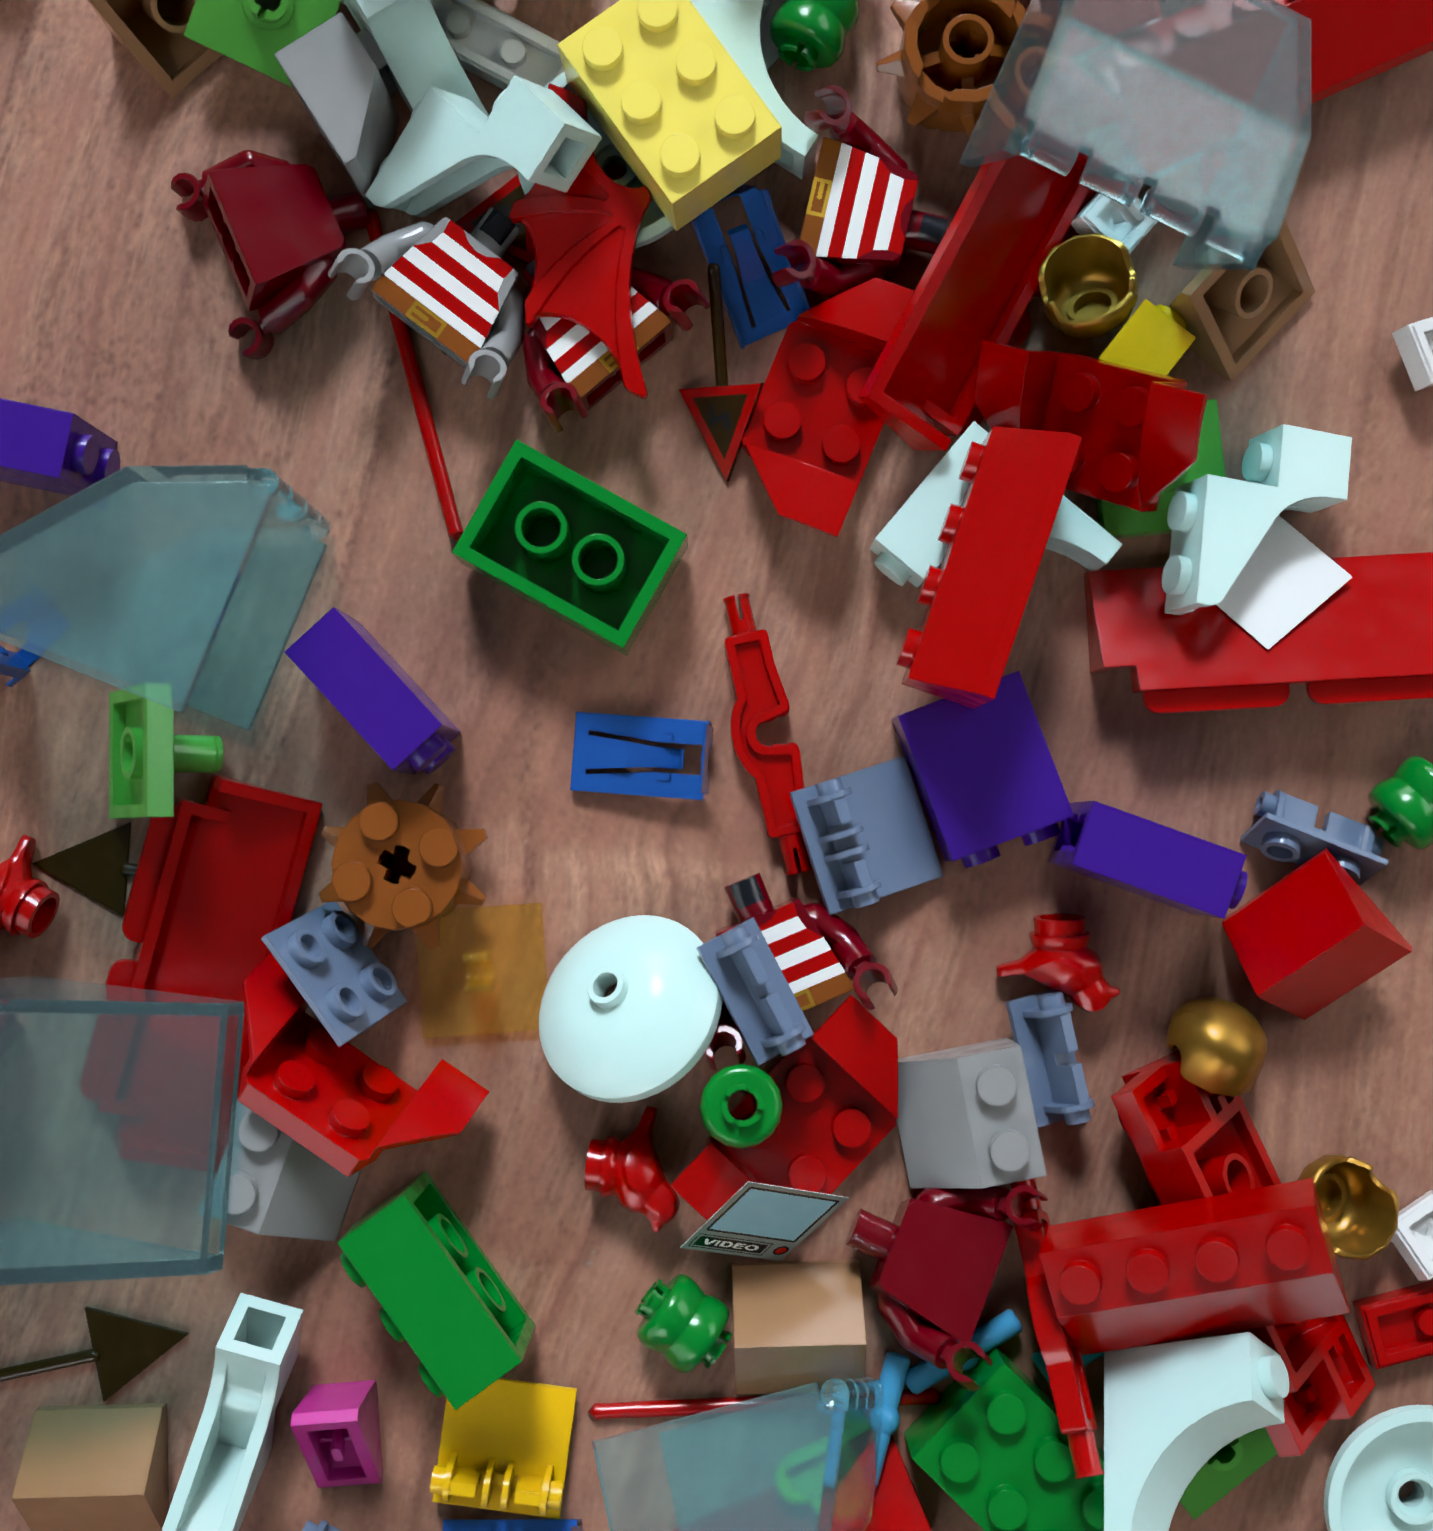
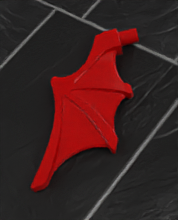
M549 83L548 89L553 90L588 123L585 100L568 89ZM593 152L567 193L534 183L523 199L515 201L512 206L509 218L514 224L523 223L533 241L536 257L533 284L530 294L524 302L526 325L533 328L540 317L563 318L581 325L595 335L609 350L620 370L624 388L629 393L644 400L647 399L648 392L640 365L633 324L631 279L637 237L651 202V194L646 186L628 188L615 183L605 174Z

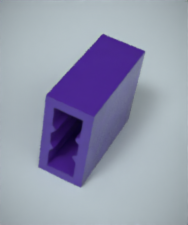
M0 398V481L105 502L107 489L114 486L120 471V454L116 450L117 441L74 413Z
M333 607L285 651V654L392 770L414 775L424 770L427 774H430L456 751L451 741L461 731L359 621L339 609Z
M1019 671L1003 676L995 699L976 709L947 699H941L892 719L945 861L962 859L965 869L988 862L1001 856L998 844L1020 836L1024 846L1044 841L1061 833L1057 822L1074 816Z
M1097 801L1069 803L1074 816L1061 821L1059 827L1061 833L1056 836L1047 861L1188 913L1223 919L1226 917L1228 908L1235 909L1241 901L1248 879L1247 872L1242 871L1247 855Z

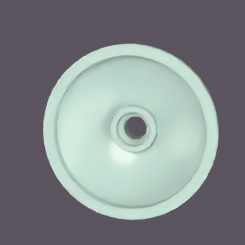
M651 915L630 916L611 921L580 939L556 966L546 985L540 1005L539 1036L541 1046L554 1072L578 1093L591 1099L609 1103L633 1102L648 1098L669 1088L684 1077L707 1050L721 1015L722 997L696 947L704 943L692 931L680 923ZM617 983L615 991L605 997L607 991Z
M1407 1405L1387 1410L1367 1420L1345 1440L1333 1459L1325 1484L1324 1515L1328 1531H1433V1405ZM1414 1481L1413 1492L1405 1498H1399L1400 1487L1406 1482Z

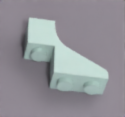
M515 75L507 88L496 98L489 117L471 100L430 85L423 99L415 106L411 119L392 151L381 163L378 174L365 196L376 206L387 209L394 208L405 211L413 216L425 217L501 172L512 168L517 169L528 181L567 193L602 139V136L553 90Z
M1282 424L1249 440V446L1242 461V474L1246 481L1206 474L1175 488V495L1170 502L1167 514L1168 526L1172 530L1170 556L1162 573V588L1166 593L1165 613L1183 615L1200 607H1209L1220 603L1274 520L1283 510L1313 513L1346 501L1348 496L1352 437Z
M240 1293L215 1348L213 1374L204 1410L162 1531H239L272 1450L275 1410L299 1354L303 1317L302 1309Z

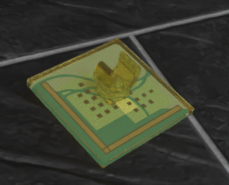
M542 902L455 908L451 913L440 918V946L431 950L417 936L423 1038L539 1030L540 1005L547 985Z

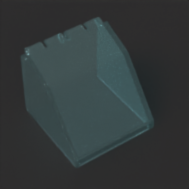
M1031 0L959 163L973 168L1015 157L1019 152V155L1065 177L1072 169L1078 153L1081 152L1089 157L1078 183L1130 207L1137 198L1142 184L1145 183L1151 186L1145 193L1140 213L1186 235L1173 265L1183 270H1254L1266 247L1278 238L1311 139V19L1274 0Z
M247 465L126 466L0 535V640L178 712L184 713L186 707L190 706L251 730L327 548L326 544L317 540L323 539L329 534L330 522L278 474L268 468H250Z
M42 976L0 978V1285L205 1275L223 1269L244 1002Z
M873 1377L831 1378L822 1385L821 1390H819L818 1383L814 1382L592 1441L610 1531H864L871 1522L884 1411V1406H882L884 1387L882 1383Z

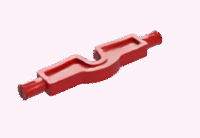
M749 593L738 594L737 597L742 619L739 618L734 595L723 599L732 636L725 639L724 648L736 696L730 720V736L738 761L744 770L755 779L767 835L770 838L779 837L786 869L785 874L787 876L798 873L793 853L794 848L800 872L813 870L789 796L790 792L804 788L801 753L798 745L793 742L765 746L756 738V729L760 724L785 717L789 713L790 706L775 666L768 633L763 629L756 631L749 600L750 595Z
M1035 1178L1010 1183L1011 1190L1019 1185H1028L1037 1189ZM1030 1199L1022 1207L1023 1218L1036 1219L1044 1224L1043 1227L1038 1231H1029L1016 1223L1014 1225L1026 1274L1027 1293L1034 1330L1046 1364L1060 1430L1063 1435L1067 1434L1076 1473L1075 1478L1080 1479L1102 1475L1104 1470H1102L1093 1430H1097V1423L1082 1355L1056 1317L1039 1257V1251L1048 1226H1050L1047 1212L1042 1211L1039 1199Z

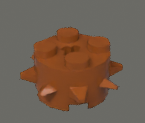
M895 0L892 3L890 9L903 30L899 51L876 62L877 72L897 76L896 81L904 103L911 109L907 123L914 128L921 124L926 129L937 128L941 131L967 132L970 140L976 142L981 140L984 126L1000 119L1008 108L1014 106L1026 83L1022 76L1029 59L1050 48L1049 38L1032 35V28L1025 8L1018 0L1016 6V0H922L920 3L908 0Z
M378 782L367 785V807H364L360 813L352 817L346 827L325 826L322 830L321 835L335 849L331 862L332 879L318 893L321 902H344L349 911L365 921L363 945L372 949L389 930L411 929L430 950L439 947L440 918L453 912L458 904L483 905L486 896L469 881L472 871L469 855L488 836L485 829H459L455 822L442 814L444 787L435 783L417 803L400 799L393 800ZM408 848L410 850L408 861L416 866V870L412 877L401 876L398 882L394 878L396 870L390 866L391 860L395 854L403 855L404 849Z

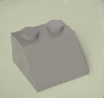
M340 12L274 55L304 108L368 208L372 209L376 205L365 194L377 176L381 163L390 154L394 146L400 118L390 96L399 90L385 67L387 62L368 30L365 28L355 34L343 13Z
M1006 1037L898 1059V1119L896 1118L910 1188L983 1189L1047 1176L1021 1045Z
M237 1098L197 1213L259 1235L335 1242L341 1230L361 1170L349 1177L345 1176L244 1106Z

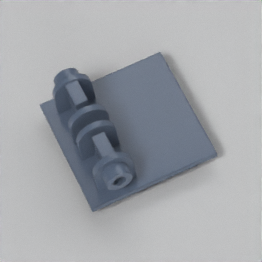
M905 756L789 793L821 896L829 915L853 907L857 909L880 901L879 898L943 876Z
M328 902L261 938L338 1047L358 1034H363L381 1021L382 1018L408 1001L397 987V982L392 972L380 963L370 948L363 945V938L360 935L356 922L341 909L337 902Z

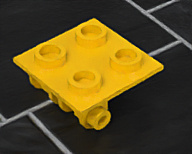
M499 1378L457 1410L453 1408L446 1398L437 1465H434L430 1483V1493H433L432 1502L560 1519L577 1388Z

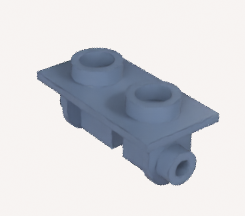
M1276 790L1273 794L1266 791L1261 792L1255 803L1253 813L1262 818L1240 838V842L1260 849L1266 857L1272 860L1293 862L1298 865L1304 864L1327 848L1359 886L1388 864V859L1379 856L1384 846V838L1375 835L1374 827L1364 825L1330 811L1325 815L1321 830L1314 827L1319 806L1288 795L1280 790Z
M754 917L696 947L757 1066L780 1053L782 1056L798 1050L806 1044L805 1039L814 1035Z
M1054 989L1006 1002L1014 1041L1021 1045L1037 1129L1065 1120L1066 1125L1090 1121L1089 1109L1093 1108L1095 1103L1094 1099L1089 1097L1082 1063H1077L1074 1051L1079 1049L1070 1013L1074 1010L1072 1003H1065L1063 992Z

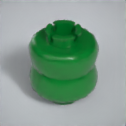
M783 0V4L771 18L769 26L770 37L778 48V55L789 66L792 65L793 61L798 62L795 69L808 72L814 68L831 67L841 57L844 50L845 37L858 21L859 4L857 0Z
M1411 756L1397 768L1393 777L1380 782L1370 791L1368 800L1376 814L1371 815L1368 819L1376 830H1379L1381 827L1384 829L1380 834L1393 846L1400 847L1401 843L1405 841L1410 846L1422 850L1433 844V764L1422 757Z
M746 1064L724 1067L711 1076L702 1091L699 1105L702 1124L711 1137L725 1146L740 1149L759 1145L769 1138L780 1123L783 1108L780 1089L772 1077L760 1068ZM744 1093L751 1099L753 1113L747 1120H736L729 1113L727 1104L732 1094Z
M678 1274L667 1285L662 1283L660 1278L657 1279L640 1301L641 1303L635 1310L637 1315L640 1314L643 1317L637 1330V1336L641 1343L653 1351L663 1353L671 1366L681 1373L692 1371L700 1362L708 1369L722 1354L732 1335L729 1331L726 1332L724 1330L729 1317L727 1306L717 1298L704 1294L699 1285L692 1278L684 1274Z

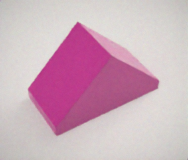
M376 1380L312 1385L292 1413L290 1427L317 1487L382 1483L383 1468Z

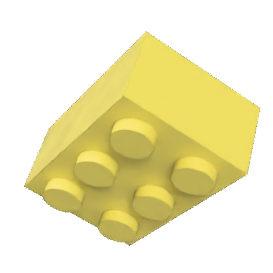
M619 0L557 44L566 79L578 96L585 100L591 114L643 186H646L650 191L651 197L676 231L781 158L782 126L690 0Z

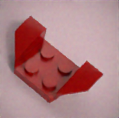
M875 277L799 314L797 321L788 325L761 390L749 427L741 439L742 447L747 455L751 457L779 516L838 537L884 425V421L858 396L914 290Z
M982 340L976 379L975 404L990 429L993 426L1068 432L1081 436L1082 440L1065 489L1140 512L1157 511L1161 492L1197 461L1199 439L1208 395L1187 390L1188 381L1079 354L1024 350Z
M272 953L253 970L242 984L250 1058L243 1068L238 1101L347 1177L376 1161L383 1150L460 1135L490 1092L443 1059L437 1064L419 1090H416L397 1077L390 1069L380 1065L350 1043L346 1042L338 1047L325 1027L305 1013L309 1007L308 1003Z
M852 995L817 1030L813 1027L811 1028L814 1035L805 1039L806 1044L790 1054L781 1056L766 1071L780 1089L783 1103L781 1120L773 1134L759 1145L741 1149L725 1146L709 1135L703 1151L670 1184V1187L707 1221L748 1181L832 1194L896 1126V1118L898 1119L897 1038ZM746 1094L729 1110L731 1116L736 1120L742 1121L750 1118L753 1113V1103Z

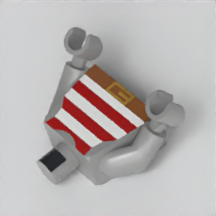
M490 207L471 234L467 233L451 219L444 217L436 225L421 221L382 235L360 250L347 248L340 252L330 268L328 276L331 279L338 273H347L355 278L356 281L347 293L349 299H359L370 282L375 281L370 288L374 300L465 368L461 380L464 386H467L470 377L483 376L491 383L486 397L494 399L498 395L507 368L522 345L525 299L516 288L519 273L501 259L520 233L519 228L498 210Z

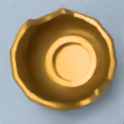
M1100 233L1073 236L1055 246L1039 268L1038 283L1046 315L1057 330H1062L1068 336L1082 339L1103 336L1127 322L1138 299V279L1128 248L1122 242Z
M1204 997L1190 1000L1178 1007L1169 1024L1166 1046L1169 1049H1173L1176 1045L1180 1050V1073L1187 1081L1210 1093L1236 1097L1252 1090L1263 1067L1267 1051V1038L1255 1017L1246 1008L1218 997Z
M1325 1154L1307 1165L1302 1170L1298 1180L1314 1179L1335 1256L1366 1261L1384 1251L1398 1229L1399 1200L1397 1193L1377 1179L1372 1172L1374 1169L1372 1165L1352 1156Z

